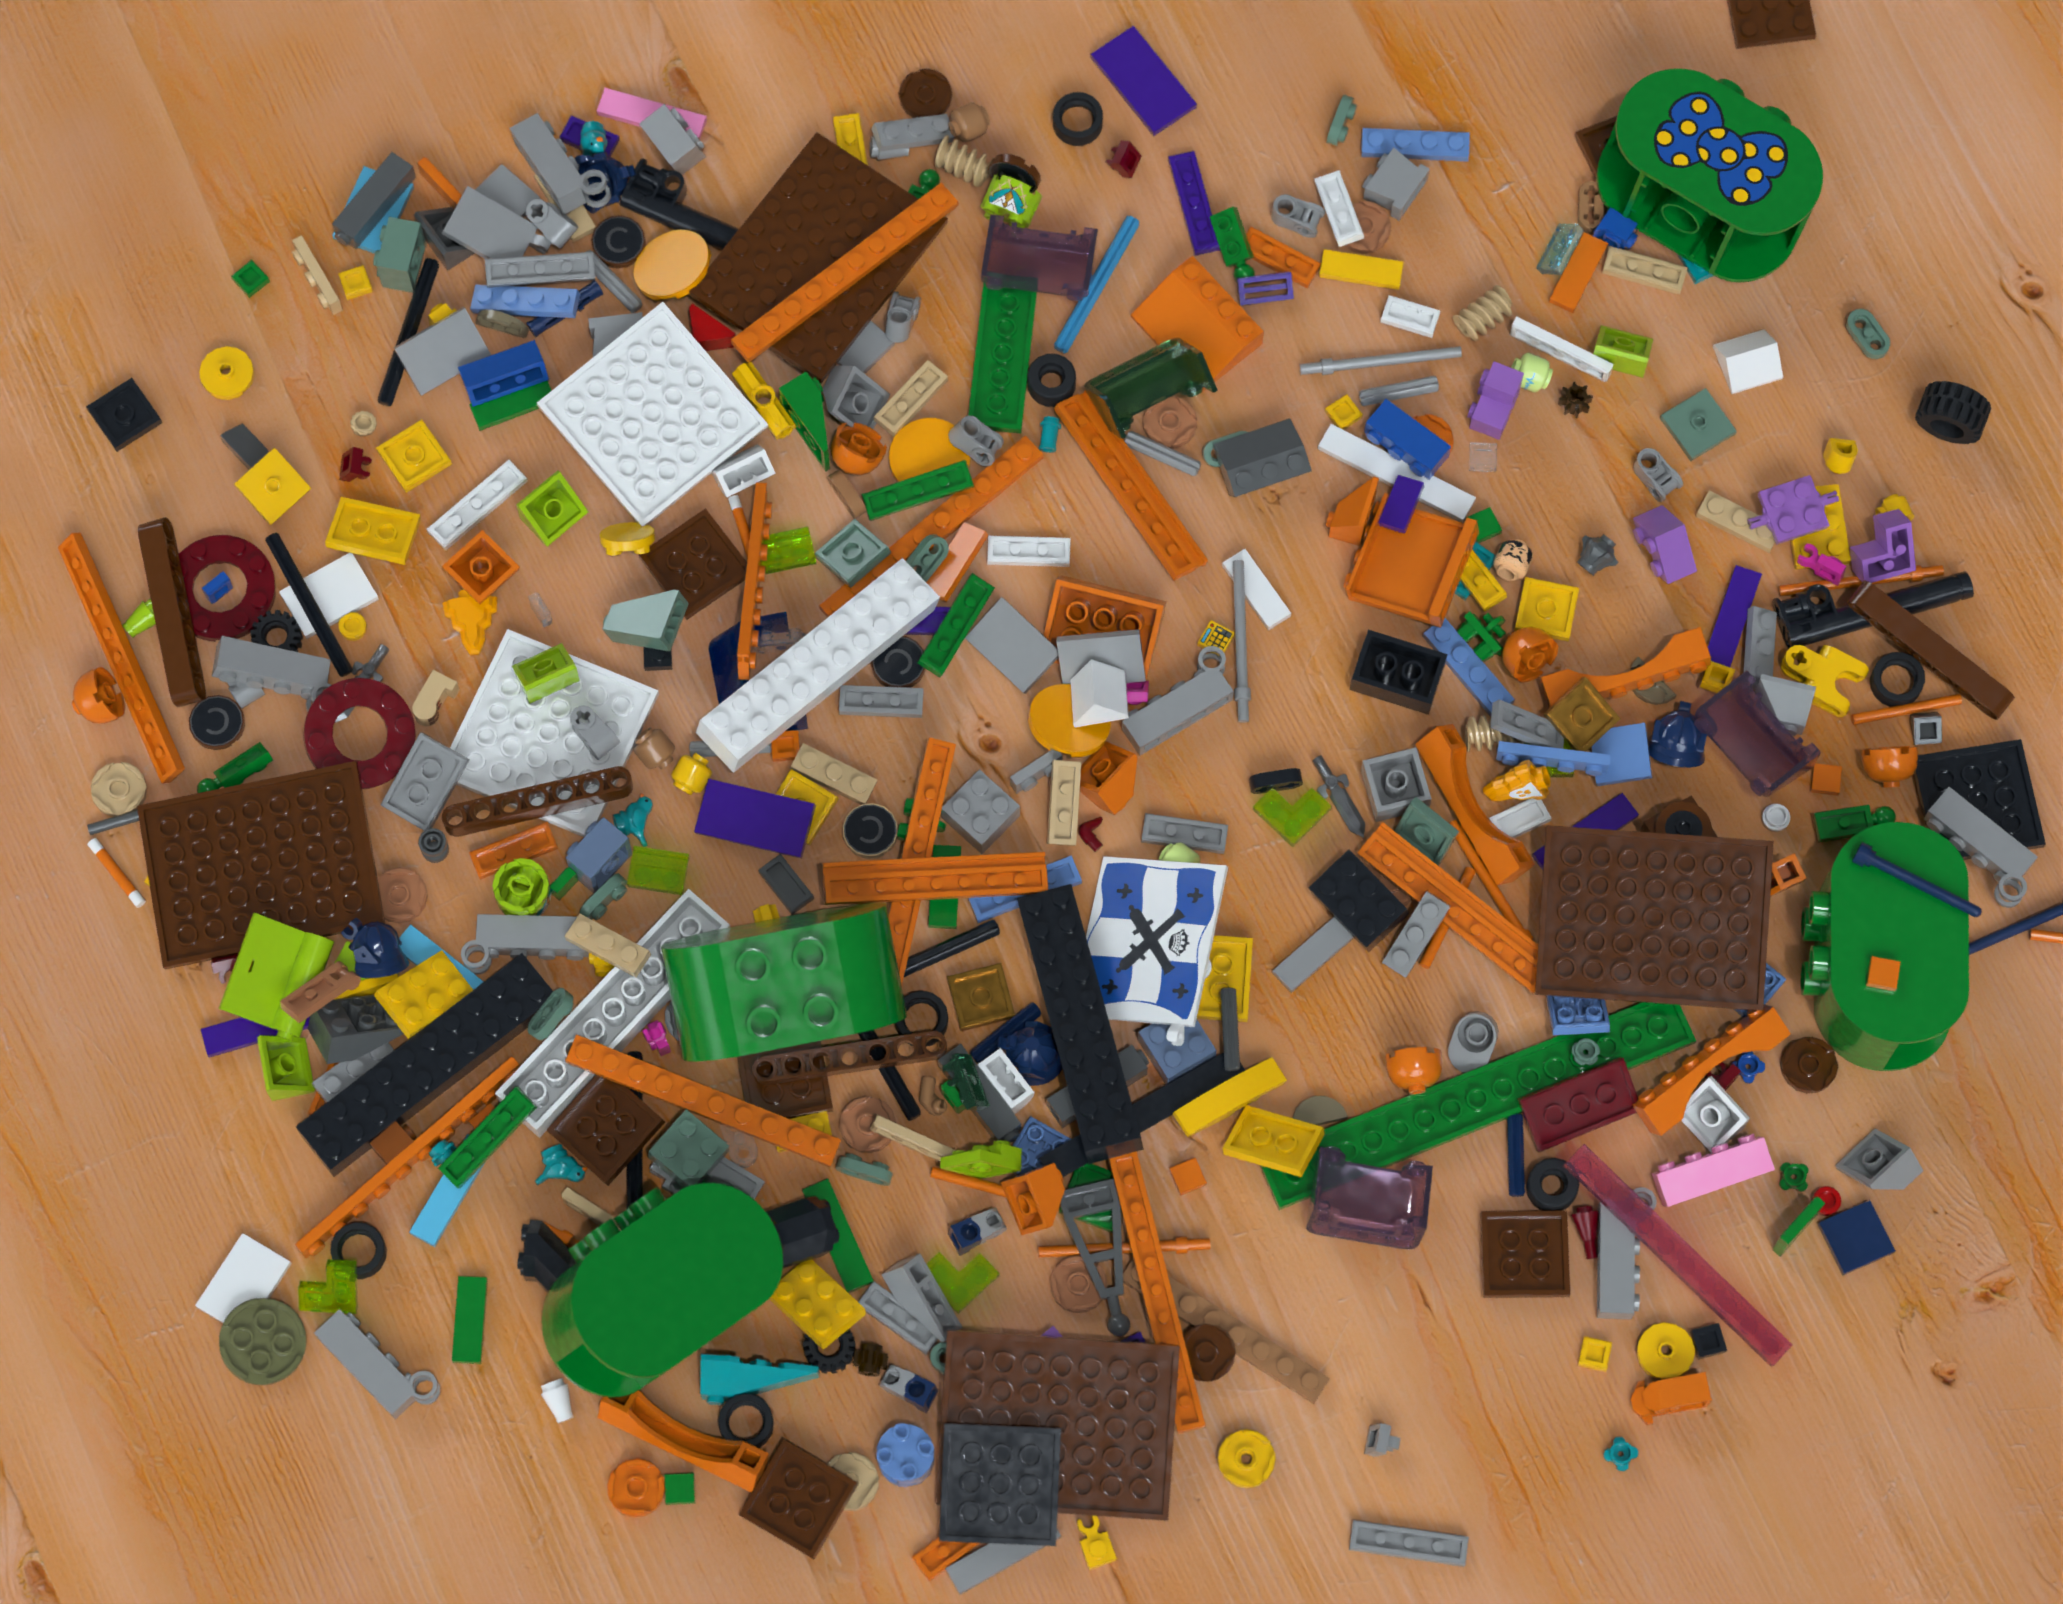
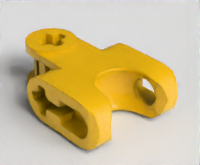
M1794 645L1788 649L1781 661V670L1785 676L1798 683L1816 687L1812 705L1836 717L1847 715L1850 709V702L1837 691L1835 681L1845 678L1857 683L1863 681L1869 673V668L1865 663L1828 645H1823L1819 653L1802 645ZM1795 659L1800 661L1798 666L1794 664Z

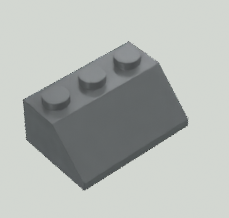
M1290 418L1213 444L1228 494L1232 497H1237L1312 471L1305 447Z

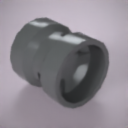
M430 828L420 835L418 844L423 857L427 861L438 863L447 857L449 845L441 830Z

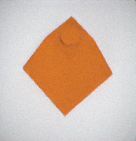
M1372 477L1338 502L1335 512H1329L1326 527H1330V538L1357 546L1361 545L1376 498L1379 478Z
M481 530L443 564L442 568L480 605L520 569V566Z
M1105 741V744L1081 765L1080 792L1098 808L1116 815L1134 795L1138 757L1135 753Z
M1055 1163L1001 1182L1021 1235L1053 1226L1065 1191L1062 1174L1057 1169Z

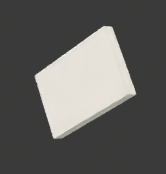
M352 553L344 555L303 578L329 626L339 622L344 615L350 612H357L379 600ZM291 586L279 591L292 616L299 624L305 638L308 639L314 636L316 632Z
M242 1233L195 1306L221 1323H224L229 1313L238 1305L256 1298L269 1299L292 1263Z

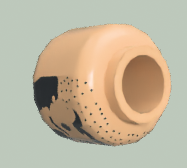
M1518 539L1508 540L1499 547L1493 561V566L1498 576L1507 581L1519 580L1527 574L1533 561V553L1524 541Z

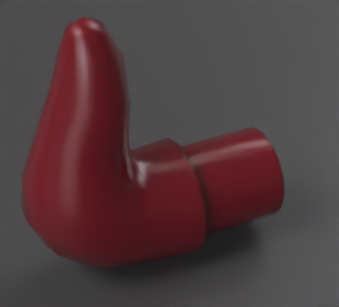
M1102 817L1084 822L1079 827L1081 839L1094 852H1097L1103 846L1092 832L1102 823Z

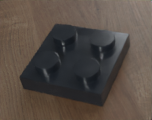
M130 378L86 406L88 412L116 452L163 423L133 378Z

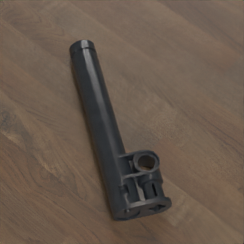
M644 158L640 159L636 165V175L630 177L620 200V206L674 230L693 231L699 234L707 244L723 250L739 230L737 227L682 204L687 194V186L682 174L674 170L668 171L663 168L661 170L647 165V160ZM672 182L680 183L679 188L676 190L667 189Z
M1964 571L1954 574V576H1946L1887 593V595L1913 615L1958 602L1960 599L1972 598L1974 590L1970 576ZM1820 584L1813 585L1807 591L1795 594L1793 598L1782 601L1779 598L1773 599L1774 612H1777V622L1788 649L1794 645L1806 646L1872 627L1869 622L1854 612L1848 605L1836 608L1830 591ZM1818 597L1822 600L1823 604H1814L1810 598Z

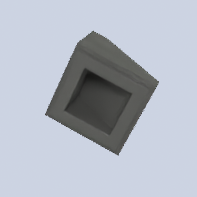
M1938 712L1910 714L1914 745L1942 743V716Z

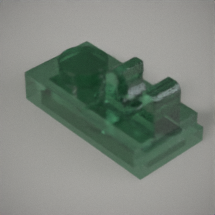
M956 1053L952 1055L953 1058L950 1059V1063L942 1067L943 1072L954 1071L955 1073L954 1078L947 1082L948 1086H958L960 1091L959 1098L966 1107V1110L982 1111L990 1107L971 1054Z

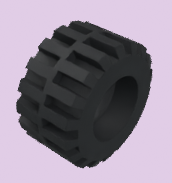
M1935 381L1929 383L1925 388L1915 420L1926 432L1939 439L1958 444L1976 443L1982 436L1991 411V404L1983 395L1970 387L1955 382Z

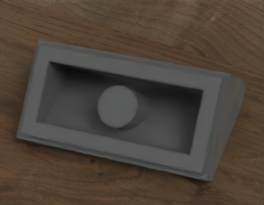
M243 423L220 435L222 442L248 469L269 452Z

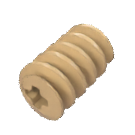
M946 135L937 150L936 167L941 169L945 166V172L950 174L954 171L955 177L960 178L964 175V181L969 183L973 180L974 186H981L989 177L988 167L991 161L986 163L987 154L984 153L978 159L976 158L977 149L974 148L968 154V145L964 144L961 149H957L959 141L955 139L949 145V136Z
M1495 285L1493 291L1485 292L1484 297L1481 296L1476 299V303H1470L1467 309L1460 310L1459 315H1453V321L1461 333L1466 337H1470L1473 341H1477V331L1482 335L1487 334L1485 325L1490 329L1495 328L1493 319L1502 323L1504 322L1502 313L1507 317L1512 316L1510 309L1512 305L1511 299L1501 286Z
M1473 716L1469 717L1468 723L1465 725L1467 752H1470L1472 744H1475L1477 751H1481L1483 743H1486L1489 751L1492 750L1494 742L1498 744L1499 741L1512 743L1519 741L1520 744H1524L1519 739L1490 728L1491 718L1488 723L1485 716L1480 717L1478 724Z

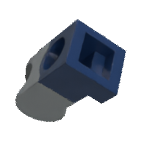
M992 1208L950 1226L948 1235L959 1256L970 1252V1249L985 1243L987 1240L999 1236L1007 1228L998 1210Z
M891 1364L879 1384L888 1393L914 1405L918 1410L926 1414L939 1392L934 1383Z

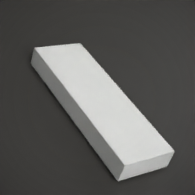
M1340 170L1315 178L1317 190L1338 246L1341 247L1364 239Z
M988 536L987 565L1070 567V538Z
M1243 549L1222 563V567L1233 581V561H1244L1245 599L1268 631L1291 617L1290 610L1246 549Z

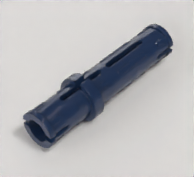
M595 280L578 290L580 299L577 310L581 312L585 309V305L604 295ZM537 316L526 324L536 338L565 318Z

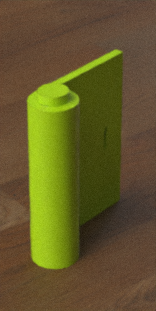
M253 913L219 1009L278 1031L276 1036L293 1041L294 1037L300 1038L306 1019L298 1023L281 1009L280 1001L325 970L334 941Z

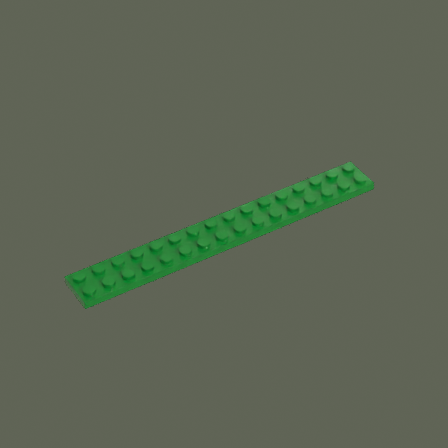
M1639 1003L1609 1015L1610 1032L1559 1035L1429 1087L1425 1093L1409 1095L1324 1129L1325 1135L1302 1177L1261 1165L1260 1168L1276 1205L1281 1210L1506 1120L1511 1115L1521 1114L1522 1110L1518 1098L1619 1057L1624 1058L1628 1070L1695 1044V1036L1680 1005ZM1580 1039H1591L1599 1046L1600 1054L1597 1056L1598 1060L1595 1064L1580 1065L1574 1060L1575 1056L1572 1054V1047ZM1584 1050L1583 1053L1587 1055L1588 1051Z

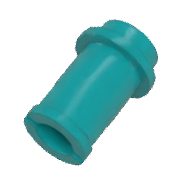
M1046 416L1040 422V427H1042L1040 451L1056 452L1058 430L1061 429L1059 418Z

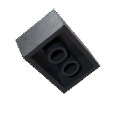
M1368 629L1352 676L1350 690L1429 715L1448 654Z
M1350 849L1308 887L1319 902L1336 917L1368 952L1409 915L1407 908Z

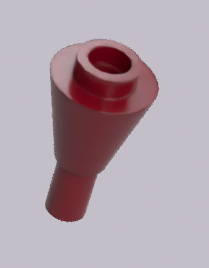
M1592 1206L1575 1208L1576 1214H1571V1217L1581 1240L1584 1241L1586 1260L1598 1258L1595 1239L1597 1236L1599 1210L1593 1211Z

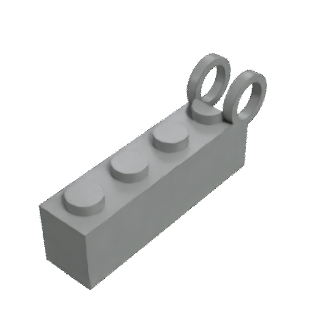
M538 113L509 128L515 145L563 215L585 203L591 207L598 208L609 202L611 192L607 186L604 173L599 170H589L580 175L576 160L572 155L569 157L566 155L567 149L562 140L554 138L555 132L548 120L543 122ZM597 176L602 181L601 183L597 182L589 185L588 178ZM603 190L606 192L605 197L599 201L589 199V195L598 194Z
M222 636L216 646L212 677H217L227 683H244L248 687L255 689L262 687L272 689L278 694L291 693L300 695L303 699L307 700L306 709L308 711L311 702L313 703L324 689L331 686V684L327 683L331 659Z
M1208 646L1202 649L1198 656L1197 672L1194 674L1193 679L1186 683L1185 681L1178 682L1170 689L1171 692L1163 697L1161 695L1153 697L1148 701V706L1141 710L1134 709L1130 711L1129 718L1122 721V731L1139 756L1233 700L1234 691L1223 676L1226 657L1220 648ZM1208 659H1214L1220 665L1216 668H1208L1203 662Z
M1948 787L1928 810L1924 820L1927 821V825L1931 830L1946 836L1957 850H1963L1970 855L1975 865L1982 869L1986 868L1994 874L1993 877L1998 882L1994 890V898L1999 905L2006 908L2015 907L2020 903L2027 891V883L2023 876L2031 868L2038 856L1957 792ZM2003 886H2013L2017 890L2018 895H2008L2004 891ZM2000 895H2001L2005 900H2007V901H2013V902H2006V901L2002 900L2001 897H2000Z
M477 914L476 940H471L462 947L461 958L468 970L475 975H480L489 970L492 959L498 958L499 955H510L511 958L515 959L523 953L526 958L527 956H538V958L543 960H553L555 956H566L568 960L579 961L583 960V957H589V952L568 942L564 937L577 917ZM474 952L485 954L484 958L478 963L468 961L469 956Z
M1640 1187L1634 1189L1626 1201L1600 1200L1598 1204L1597 1318L1631 1320L1635 1311H1639L1640 1296L1635 1294V1283H1639L1640 1267L1635 1266V1255H1639L1640 1239L1635 1238V1227H1639L1640 1222L1647 1220L1656 1207V1197L1647 1188ZM1636 1198L1644 1199L1648 1203L1649 1209L1646 1211L1637 1210L1633 1206L1632 1200Z
M339 1309L314 1332L318 1340L395 1420L415 1401L422 1405H429L439 1398L440 1385L432 1373L419 1371L413 1376L409 1373L403 1376L397 1369L400 1365L389 1352L384 1356L378 1350L381 1344L370 1332L364 1335L358 1329L361 1323L350 1312L345 1315ZM423 1381L433 1383V1388L428 1394L419 1395L416 1393L419 1383Z

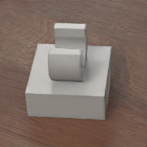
M1383 1423L1369 1426L1364 1454L1376 1457L1385 1455L1387 1451L1392 1452L1393 1449L1399 1450L1401 1438L1390 1436V1425Z

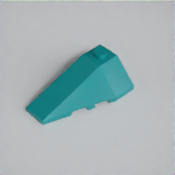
M701 1354L700 1395L702 1400H707V1404L723 1405L724 1401H728L735 1395L744 1393L756 1395L817 1379L820 1373L819 1367L785 1362L779 1363L778 1367H772V1363L761 1359H756L746 1364L740 1361V1357Z

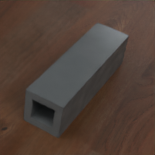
M391 152L332 223L335 238L345 246L350 244L357 249L416 178L413 166Z
M959 1044L938 1059L940 1070L962 1095L968 1107L994 1141H1009L1010 1143L1015 1141L1020 1136L1021 1122L962 1044Z
M1130 1045L1118 1053L1127 1087L1147 1075L1149 1061L1141 1049L1136 1051L1134 1046ZM1067 1086L1047 1098V1107L1062 1129L1076 1120Z

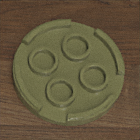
M267 1298L251 1299L238 1305L226 1317L219 1335L220 1354L229 1371L240 1380L254 1385L274 1384L290 1376L301 1363L306 1349L305 1328L298 1314L285 1303Z

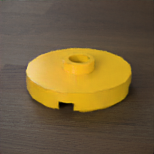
M228 346L216 348L208 353L201 362L199 370L201 383L205 390L213 397L223 400L235 399L243 395V392L253 384L255 375L252 361L247 354L238 348ZM228 368L231 370L228 374H222L224 369Z
M1664 1322L1655 1324L1644 1331L1638 1341L1636 1354L1639 1365L1646 1374L1663 1380L1684 1375L1694 1361L1695 1348L1692 1338L1683 1328L1676 1324ZM1664 1346L1669 1347L1671 1354L1664 1355L1661 1348Z
M1245 1429L1225 1438L1220 1446L1217 1460L1219 1470L1228 1482L1236 1487L1247 1489L1257 1487L1268 1480L1274 1470L1276 1457L1267 1437L1258 1431ZM1248 1455L1251 1457L1252 1462L1244 1464L1241 1461V1457Z

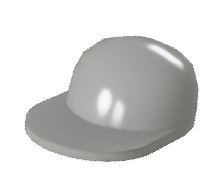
M1479 1011L1470 1012L1462 1017L1455 1027L1449 1044L1448 1055L1452 1065L1459 1071L1467 1073L1489 1063L1499 1034L1497 1023L1490 1015Z

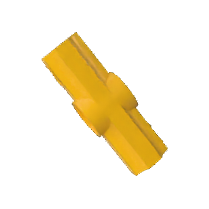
M752 362L743 363L738 366L732 373L733 379L752 406L768 423V429L775 439H783L790 435L796 428V424L777 399L774 389L767 385ZM762 397L770 399L766 404L757 402Z

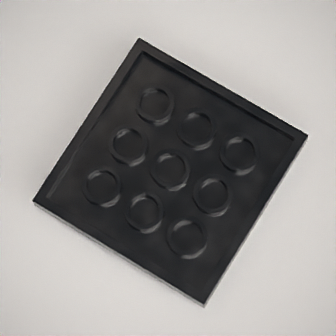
M2021 739L1918 755L1914 777L1924 817L1946 789L1950 787L2027 849L2043 848L2046 845ZM1939 833L1940 835H1942L1943 837H1945L1947 840H1949V839H1948L1946 836H1944L1942 833ZM1959 851L1964 860L1971 859V856L1965 851Z
M944 1423L939 1541L1056 1546L1061 1428Z

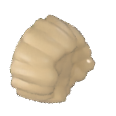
M368 411L356 412L350 421L354 434L359 436L372 434L377 425L376 418Z

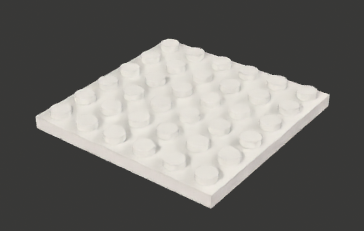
M664 302L660 303L537 402L540 410L633 519L642 527L651 523L710 475L714 469L726 462L768 427V423Z
M507 629L450 747L452 750L470 759L456 785L487 797L616 766L625 767L636 744L634 740L640 735L657 700L659 691L570 655L576 665L580 681L529 704L512 669V665L552 647ZM579 706L590 707L620 740L616 747L599 760L590 753L572 728L571 713ZM580 718V719H579V723H582V722H583V723H585V725L589 724V720H588V719H587V720H584L583 718ZM619 778L613 782L614 786H616ZM591 784L585 791L595 793L599 790V786ZM563 791L559 794L558 798L566 800L571 797L572 792ZM536 797L531 801V804L540 806L544 803L545 799ZM608 802L538 819L585 837L588 827L595 821L599 822ZM510 803L507 805L511 808L517 809L516 804Z

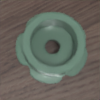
M1583 1038L1573 1045L1572 1054L1575 1056L1574 1060L1578 1064L1593 1065L1598 1060L1597 1056L1600 1054V1049L1591 1039ZM1584 1050L1588 1051L1587 1055L1583 1053Z

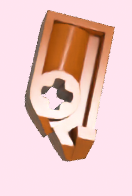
M1706 1372L1658 1380L1649 1383L1648 1386H1645L1644 1381H1639L1630 1400L1633 1411L1646 1425H1652L1654 1423L1652 1417L1708 1407L1712 1398Z

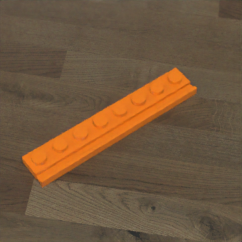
M1087 389L1080 395L1076 394L1057 403L1054 411L1171 578L1175 581L1195 571L1198 567L1205 566L1208 559L1090 391Z
M756 482L737 652L739 680H750L751 669H756L757 653L753 652V647H758L759 630H755V625L761 624V609H757V605L763 604L764 592L763 587L759 586L760 582H765L766 566H762V561H767L768 544H764V540L770 539V523H766V520L772 519V502H767V483Z
M1382 822L1357 852V855L1417 903L1421 901L1426 891H1429L1451 905L1442 922L1534 994L1538 944Z
M1045 852L830 862L822 864L825 905L1031 895L1049 890Z

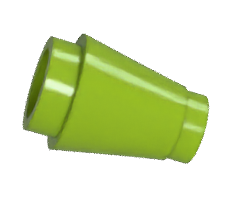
M151 598L146 602L142 601L122 625L131 637L156 625Z

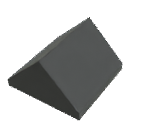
M453 207L417 211L414 214L415 222L421 223L427 244L447 271L475 254L441 234L454 211Z

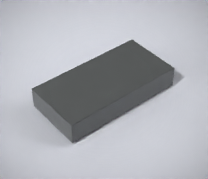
M781 854L758 870L761 877L791 915L814 900L813 894Z

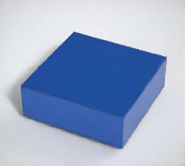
M222 571L207 583L202 590L209 602L214 604L232 590L233 585L230 578Z

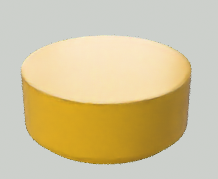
M350 612L341 617L339 630L345 639L356 641L365 635L367 624L361 614Z

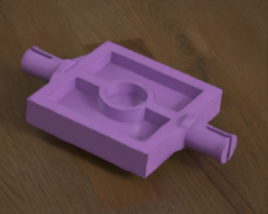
M1811 475L1759 491L1757 495L1762 505V515L1749 518L1747 522L1751 530L1766 525L1772 532L1777 545L1827 529L1829 522L1824 512V506L1839 502V497L1836 496V491L1820 495L1814 486Z

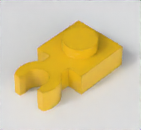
M1092 1516L1094 1525L1091 1528H1085L1081 1519L1077 1521L1079 1532L1086 1535L1087 1538L1079 1541L1089 1570L1117 1561L1107 1531L1101 1534L1098 1533L1099 1519L1097 1516Z

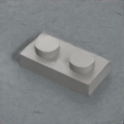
M1052 749L1010 777V786L1017 794L1022 790L1027 792L1035 787L1038 783L1037 780L1043 776L1050 777L1052 760H1062V754Z

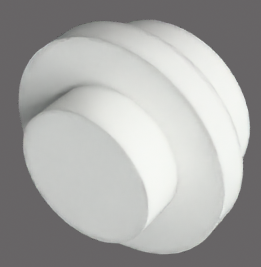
M1771 804L1765 808L1762 814L1763 824L1771 831H1782L1790 822V813L1781 804Z

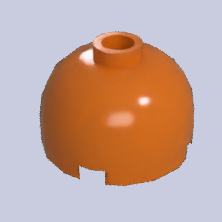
M847 422L842 423L837 427L831 442L830 450L833 461L842 471L848 474L864 475L872 472L879 466L886 454V443L883 447V444L880 442L882 438L880 434L866 425L855 422L853 427L846 426Z
M1532 626L1512 632L1507 638L1502 651L1503 663L1509 673L1519 682L1532 681L1544 673L1540 669L1547 663L1550 666L1553 664L1558 654V644L1542 629Z
M103 667L92 669L83 674L74 685L72 706L78 715H82L92 723L105 724L123 716L125 712L122 693L119 692L116 695L113 685L117 683Z
M1917 746L1878 747V750H1871V748L1862 749L1864 770L1872 780L1883 782V787H1900V781L1909 779L1917 768Z
M1427 1047L1405 1048L1396 1050L1395 1057H1391L1389 1053L1385 1056L1388 1077L1399 1088L1408 1089L1409 1094L1425 1093V1088L1434 1085L1439 1080L1442 1072V1051L1438 1048H1434V1053H1427Z

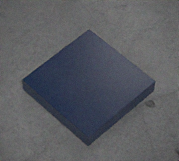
M1870 1200L1817 1224L1843 1276L1895 1253V1249Z

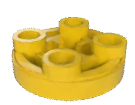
M637 522L614 524L600 532V544L606 548V554L610 556L620 555L623 551L645 554L650 552V545L655 541L654 528L648 524L642 527Z

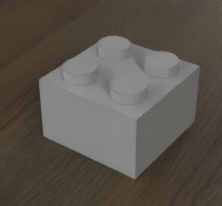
M664 104L639 123L675 171L682 175L706 157L701 150L705 147L691 129L685 130L689 125L675 108L669 110Z
M1416 747L1362 761L1361 774L1375 822L1403 816L1408 805L1415 797L1430 807L1432 798Z
M979 769L944 804L941 809V817L977 851L983 854L1020 817V805Z

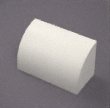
M758 444L730 457L712 471L717 485L726 497L775 474L765 449Z
M1001 1048L978 1064V1067L1014 1115L1033 1098L1034 1091Z

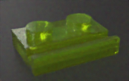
M808 527L770 534V539L764 540V544H768L767 561H762V566H766V574L817 564Z
M634 846L627 887L683 895L690 858L689 854Z

